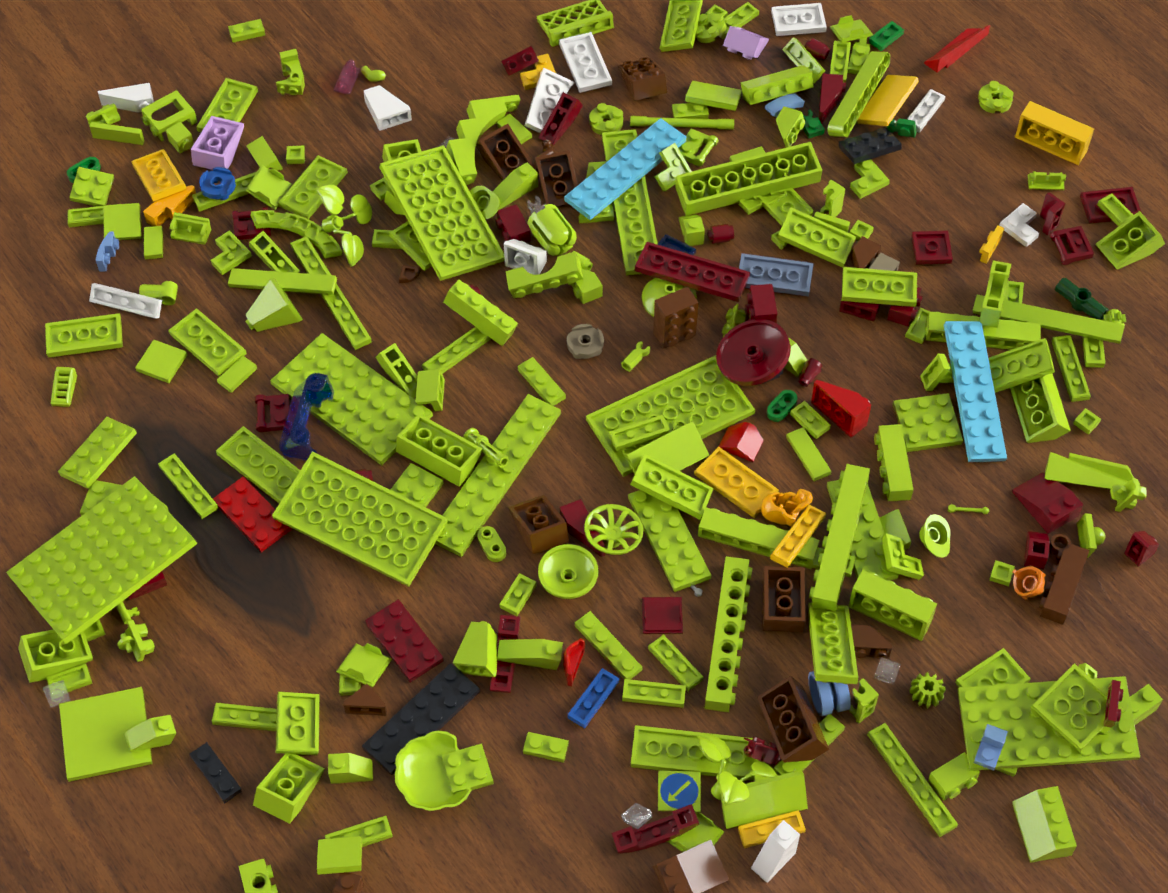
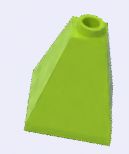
M271 278L246 313L248 319L245 322L251 330L255 328L258 332L300 322L303 319L277 281Z

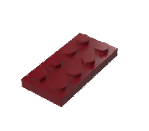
M399 599L365 620L368 628L410 683L444 661L443 656Z

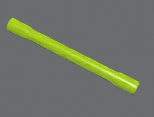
M631 116L630 126H652L660 118ZM661 118L672 127L734 130V119Z

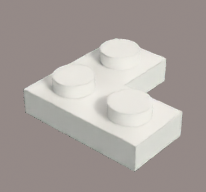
M1024 203L1002 220L999 225L1025 247L1029 246L1039 236V233L1028 225L1036 218L1037 213Z

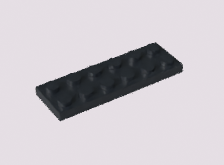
M450 663L362 745L363 750L390 775H393L396 771V755L410 740L425 736L432 731H439L480 692V688Z

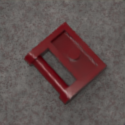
M263 207V209H260V210H269V209H268V207ZM232 211L234 235L239 240L253 239L262 231L271 236V228L256 229L253 220L239 221V219L251 218V211Z
M1082 226L1057 230L1050 234L1051 240L1055 242L1061 255L1060 260L1063 265L1093 258L1094 252ZM1061 238L1066 239L1072 252L1071 254L1067 253Z
M289 394L255 396L258 420L256 431L269 432L291 429ZM265 405H270L271 423L265 422Z

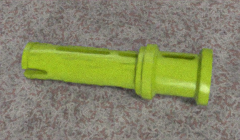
M470 428L465 432L464 439L483 448L482 452L500 467L507 466L509 458L492 446L486 436L480 435L475 428Z

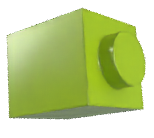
M181 122L166 129L168 141L179 153L193 147L192 134Z

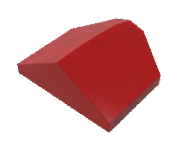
M743 422L728 427L719 447L730 454L754 462L763 444V439L756 426Z
M582 638L570 644L563 654L564 672L567 684L571 687L585 652V639Z

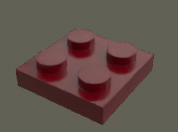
M948 231L912 232L911 237L916 265L952 264L953 258Z

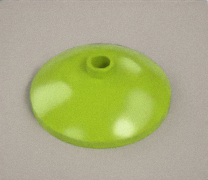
M659 278L652 279L646 284L642 292V303L645 310L654 317L655 300L683 289L685 286ZM689 288L697 299L695 289Z
M572 544L559 545L550 549L542 557L538 568L539 580L543 588L555 597L562 599L578 598L588 593L594 587L598 578V565L594 556L585 548Z

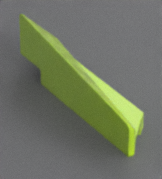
M1050 452L1045 469V479L1107 489H1111L1116 484L1124 486L1134 478L1127 465L1069 453V457L1066 458Z

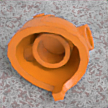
M1033 566L1013 570L1014 590L1023 599L1027 600V598L1035 597L1044 592V577L1046 574Z

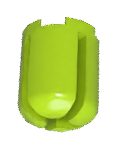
M544 205L545 208L537 214L535 211L532 213L527 224L532 234L549 255H563L575 244L577 239L576 232L555 205Z

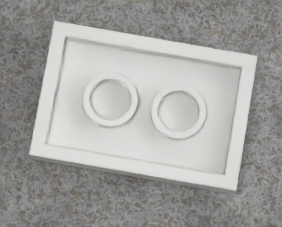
M821 3L771 8L776 36L826 32L827 27Z

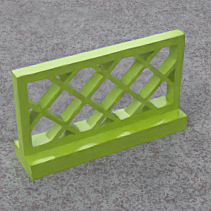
M600 0L584 1L537 16V21L548 36L552 47L559 45L560 39L592 32L593 35L614 28L613 14L611 11L606 10ZM597 4L596 8L590 7L592 5ZM586 11L592 12V15L585 14V13H586ZM571 16L578 17L576 20L570 19ZM555 21H560L562 23L556 24Z

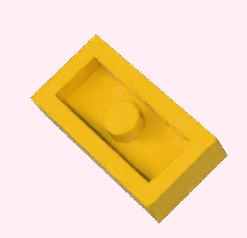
M997 226L995 231L989 233L987 244L983 243L979 252L982 254L981 262L987 264L1002 238L1003 227Z

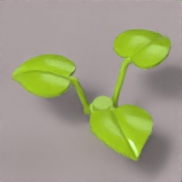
M335 185L321 186L316 191L321 196L327 211L332 214L323 219L322 228L326 233L344 234L342 236V246L349 265L352 267L363 256V243L357 235L352 236L351 232L339 229L343 226L344 220L356 216L359 224L368 223L372 218L371 205L364 196L360 194L354 195L350 201V206L354 213L342 218L336 215L343 209L344 196L342 191Z
M711 734L697 735L703 754L711 761H721V768L716 776L718 781L711 788V793L718 800H721L722 795L725 805L743 802L748 799L749 790L744 781L750 777H754L755 781L778 776L771 766L764 762L756 761L751 765L752 772L738 780L732 774L723 772L726 765L725 759L731 757L727 744Z

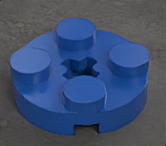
M223 167L213 168V171L210 172L207 170L201 175L199 180L202 195L211 199L226 200L236 187L232 172Z

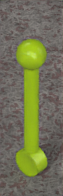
M951 504L948 506V511L950 513L967 511L988 514L989 508L956 507Z

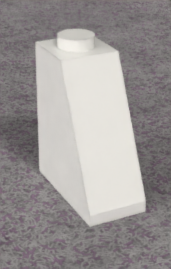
M380 85L364 90L365 103L379 131L412 120L410 107Z
M783 820L768 836L751 869L768 883L796 854L800 834Z

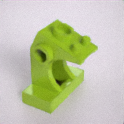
M292 49L279 52L283 75H290V77L276 82L277 92L281 95L285 93L303 95L305 82L297 50Z

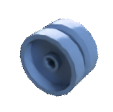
M814 671L809 672L810 693L819 716L832 714L833 708L837 712L850 709L851 702L848 684L815 681Z

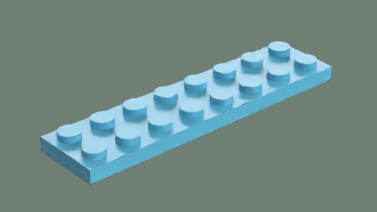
M660 118L565 195L564 201L591 220L662 162L663 159L659 154L660 151L673 143L680 147L686 142V136Z
M946 321L944 323V330L968 462L1005 461L1007 454L982 323L979 321Z

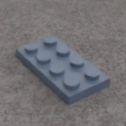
M741 254L739 269L750 272L745 288H750L751 285L772 284L774 292L809 296L813 263Z

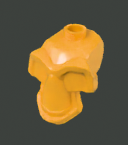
M799 489L796 494L793 492L770 493L762 500L761 512L764 518L781 525L787 524L792 527L797 517L812 502L813 497L811 492L804 489Z

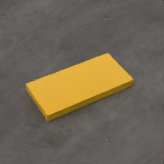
M887 75L866 104L857 120L858 124L888 126L919 82L918 78L914 76Z
M164 149L131 161L153 201L187 189Z
M719 446L694 471L695 476L753 518L761 512V504L764 497L770 493L779 492V489Z

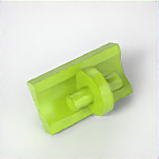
M114 103L111 105L107 104L102 109L95 112L92 111L86 116L89 126L91 122L111 125L121 120Z
M1132 478L1124 486L1116 484L1111 488V498L1117 500L1115 511L1121 512L1125 508L1133 509L1137 504V499L1144 500L1146 498V487L1139 486L1138 479Z
M134 620L127 621L128 628L125 630V633L120 635L121 639L117 645L120 650H126L127 653L133 651L137 662L143 661L144 655L154 651V643L151 639L144 641L141 639L148 634L145 623L135 625Z

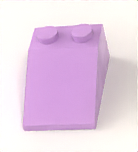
M211 116L191 148L193 165L211 170L216 167L228 169L233 161L244 123Z

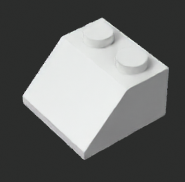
M515 239L505 241L504 243L505 266L512 269L524 267L527 272L535 275L541 273L547 262L546 250Z

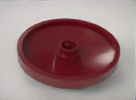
M763 319L750 320L735 326L722 338L717 348L716 361L721 373L730 382L742 386L758 385L769 381L782 371L789 360L791 345L786 332L777 323Z

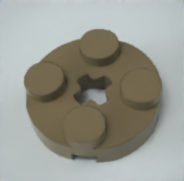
M580 324L572 328V331L568 333L567 348L574 358L587 359L601 354L604 346V336L598 328H592L590 324ZM583 339L590 341L587 344L582 343Z

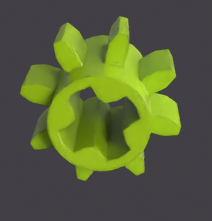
M1112 309L1104 314V319L1102 320L1125 325L1126 316L1125 314L1121 315V311Z

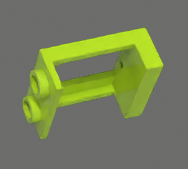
M177 90L141 109L143 123L145 126H149L152 134L155 137L158 136L161 141H164L162 133L179 122L182 123L185 120L191 126L197 123L195 111ZM171 102L179 110L176 114L162 121L152 119L153 112Z

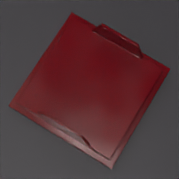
M642 597L643 634H683L682 597Z

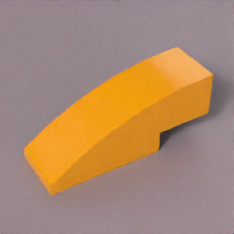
M193 185L187 186V189L155 201L143 211L146 223L151 226H161L168 218L173 219L175 212L182 214L194 202L192 195L196 194L195 187Z

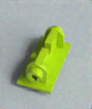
M1033 171V173L1028 174L1029 189L1064 190L1066 174L1062 172L1047 175L1044 172Z
M738 303L733 309L730 308L726 314L727 323L722 329L723 337L732 328L745 321V311L743 309L738 310Z

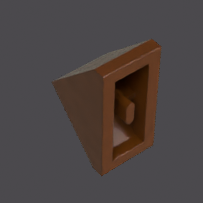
M368 684L347 698L343 704L345 714L387 716L384 701Z

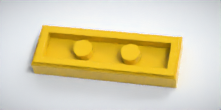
M799 810L738 826L743 847L748 848L765 843L768 836L783 820L799 834L804 833L806 829Z

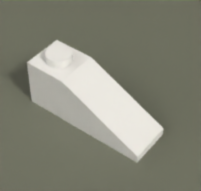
M150 83L98 91L101 105L105 106L114 103L118 109L133 112H142V108L154 102Z

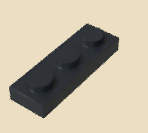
M207 742L189 754L224 804L242 792L241 787Z

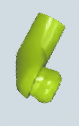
M367 66L361 68V73L370 82L384 80L386 77L384 71H371Z

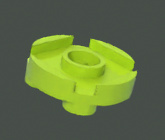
M712 13L699 16L695 36L699 42H713L715 37L718 35L721 37L725 33L726 23L722 14Z
M991 81L990 84L980 89L978 95L979 105L989 113H995V111H1001L1000 113L1006 112L1012 105L1014 93L1008 87L999 84V82Z
M605 103L598 104L589 115L591 129L599 135H602L603 132L620 131L623 127V111Z

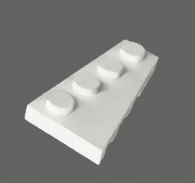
M543 68L524 126L540 133L562 93L567 94L574 82Z

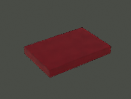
M1133 187L1081 192L1080 199L1088 223L1113 221L1097 205L1099 200L1111 193L1133 215L1139 211L1141 212Z

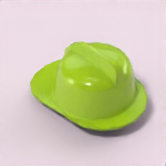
M476 186L470 190L485 219L493 217L499 209V197L484 186Z
M930 515L920 529V540L925 545V548L936 557H946L950 551V527L942 516Z

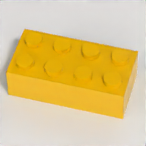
M1030 101L1020 116L1015 138L1079 165L1087 153L1094 128Z

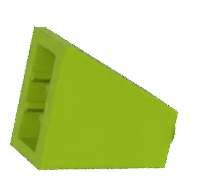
M485 621L470 623L455 656L453 664L463 674L496 677L497 634L491 628V625Z

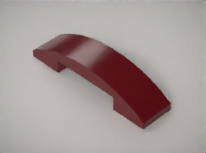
M500 615L497 653L499 640L519 639L521 617ZM497 660L496 677H491L490 691L511 692L515 663Z
M692 804L672 811L673 815L638 828L632 829V826L611 833L618 854L639 851L665 843L698 826L699 822Z

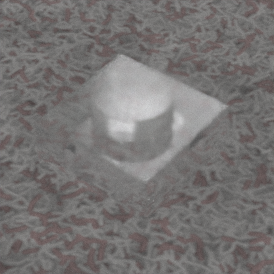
M881 657L874 678L894 685L901 664Z
M64 680L43 687L50 708L60 703L71 701Z
M635 803L621 816L625 823L639 829L652 818L651 810Z

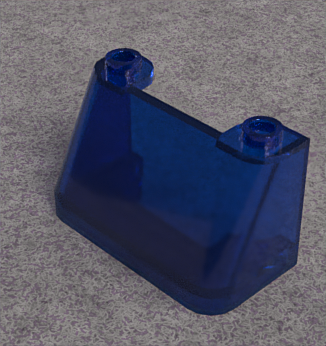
M320 373L310 374L296 387L279 442V448L285 456L307 460L312 451L317 453L316 450L310 447V433L306 428V423L311 406L321 407V403L324 400L333 399L334 390L327 375Z

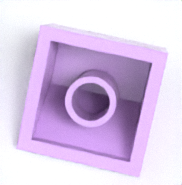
M730 26L723 46L728 47L727 50L732 53L739 51L743 53V57L752 59V57H759L769 39L743 28Z

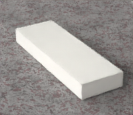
M930 89L907 118L908 120L916 121L917 132H921L944 102V95Z

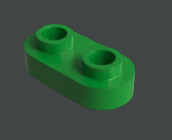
M88 157L67 170V176L69 181L74 183L78 167L100 171V162L96 157Z
M792 390L782 391L769 404L767 417L774 422L782 421L797 405V394Z

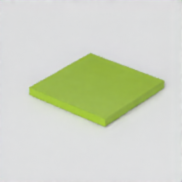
M142 687L59 704L68 782L152 764L151 748L130 752L125 736L126 731L147 720Z

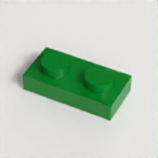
M891 21L871 36L869 43L882 51L904 34V29Z

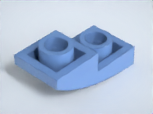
M789 94L771 101L765 105V109L772 116L778 117L783 106L791 109L801 108L804 106L805 101L796 94Z
M109 232L98 249L96 264L99 272L107 270V264H110V257H115L116 250L119 249V240L115 238L114 232Z

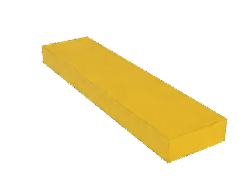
M808 505L772 552L770 559L788 568L824 520L826 513Z

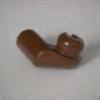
M544 140L542 142L543 152L538 156L554 153V146L551 144V141Z

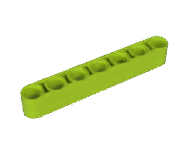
M870 52L828 124L829 136L848 137L890 64V54L888 52Z

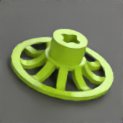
M606 504L595 508L587 516L584 525L585 535L590 544L599 551L611 555H620L632 551L639 545L643 537V525L637 514L629 508L617 504ZM613 509L623 511L616 523H614ZM607 510L608 523L598 514L599 512ZM627 514L634 519V521L621 526ZM592 518H596L602 527L590 525ZM638 526V535L626 532L628 529ZM589 530L598 531L601 535L593 539ZM633 538L636 541L631 546H628L624 539ZM602 540L608 548H603L597 543ZM620 544L624 548L622 550H612V548H616Z

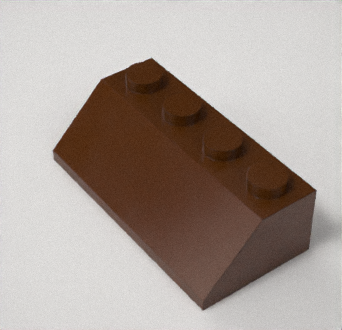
M792 676L757 696L784 763L810 761L830 750L803 686Z

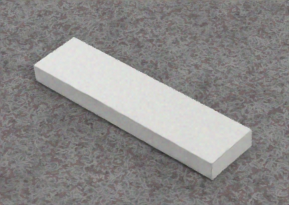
M93 283L91 286L89 302L156 319L160 317L162 304L160 299Z

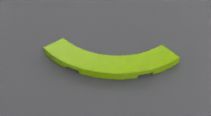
M274 210L251 211V218L256 229L279 228L292 231L303 237L307 236L321 251L325 259L342 256V250L337 241L331 235L329 236L321 226L307 218L286 212V214L276 213Z

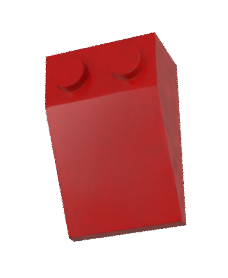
M814 381L811 403L849 437L852 438L867 426L871 404L867 398L862 397L857 392L827 382Z

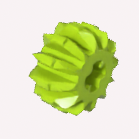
M927 672L924 676L919 674L916 679L912 680L910 694H913V701L919 700V706L924 703L928 709L931 704L936 707L939 701L943 700V693H945L946 689L942 686V679L936 680V674L930 677Z

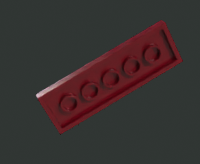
M646 242L634 269L635 272L739 302L750 277L749 271L650 242Z

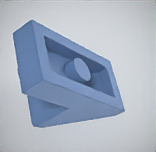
M987 724L974 763L994 771L1008 731Z

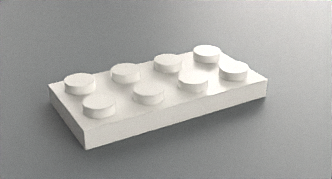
M592 32L559 40V45L579 93L612 85V79Z

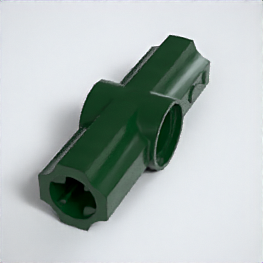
M1062 278L1055 287V291L1072 303V308L1076 311H1083L1090 317L1099 320L1104 319V314L1109 311L1108 308L1091 297L1092 294L1088 289L1079 288L1067 278Z

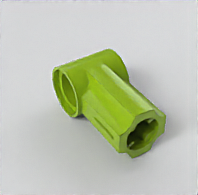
M165 281L162 285L142 284L140 285L139 293L140 295L160 299L164 305H173L176 301L178 285L172 281Z

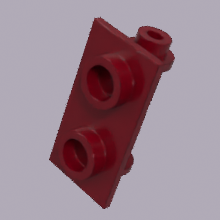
M529 46L501 62L508 76L539 60L532 46Z
M753 736L752 740L744 737V740L749 741L748 746L744 748V753L747 757L761 760L771 765H777L781 761L775 743L769 742V745H766L765 740Z

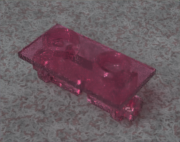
M353 60L345 63L334 91L346 94L351 93L360 72V68H356Z

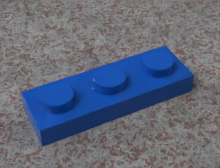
M602 668L568 713V719L585 729L619 683V678Z

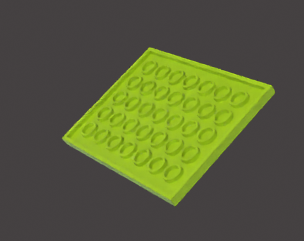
M134 476L6 573L62 641L67 644L189 551L197 542Z

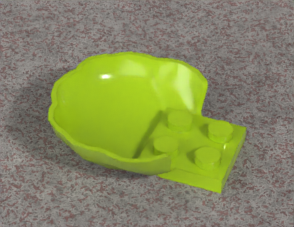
M432 731L425 736L410 740L396 755L395 783L399 791L404 794L406 801L416 808L435 811L444 807H455L465 801L472 790L494 784L482 744L459 750L456 736L446 731Z

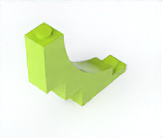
M519 95L472 100L469 102L467 108L469 119L459 120L456 129L459 139L449 140L446 147L466 185L474 183L477 176L474 159L476 143L485 131L505 117L506 112L517 110L520 103Z

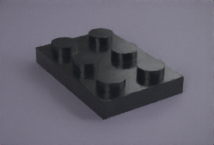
M884 127L839 141V148L853 164H857L902 150V144Z

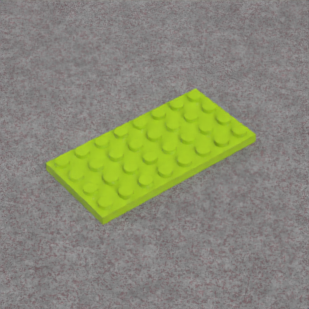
M444 145L380 163L379 168L440 281L505 261L500 245Z
M323 333L270 380L271 385L282 393L289 394L290 399L381 466L396 452L397 436L418 414L428 419L433 416L432 411L422 404L417 405L414 398Z
M715 355L587 415L586 421L624 477L633 472L625 455L655 439L616 451L609 437L610 431L663 415L670 432L693 421L701 439L754 415L755 409L739 386L723 376L717 365Z
M313 451L272 515L273 519L408 587L411 585L448 522V518Z
M1126 676L1093 678L1107 693L1108 686L1112 680L1121 681L1120 689H1123L1124 692L1122 701L1119 703L1123 708L1121 709L1120 721L1116 722L1113 728L1104 727L1080 752L1031 708L1056 681L959 687L958 697L969 771L989 770L974 763L987 724L1008 731L995 769L1139 760L1140 752Z

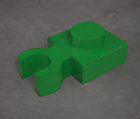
M808 110V116L803 115L805 120L803 130L808 139L823 135L825 129L819 118H813V112Z
M899 118L898 121L892 119L887 127L891 133L898 132L899 136L915 138L917 133L915 120Z

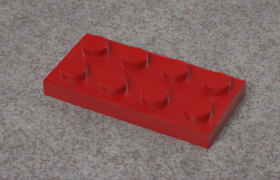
M244 477L213 498L218 508L261 553L292 530L291 527L273 519L272 515L275 509Z

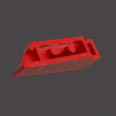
M990 25L983 28H967L937 54L927 59L924 64L936 73L944 67L948 68L989 34Z

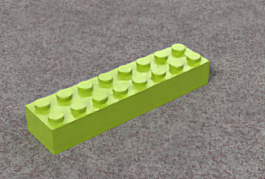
M807 142L676 175L675 188L685 216L739 203V200L744 198L749 200L757 195L766 196L770 195V192L818 183L821 181L822 168L812 143Z

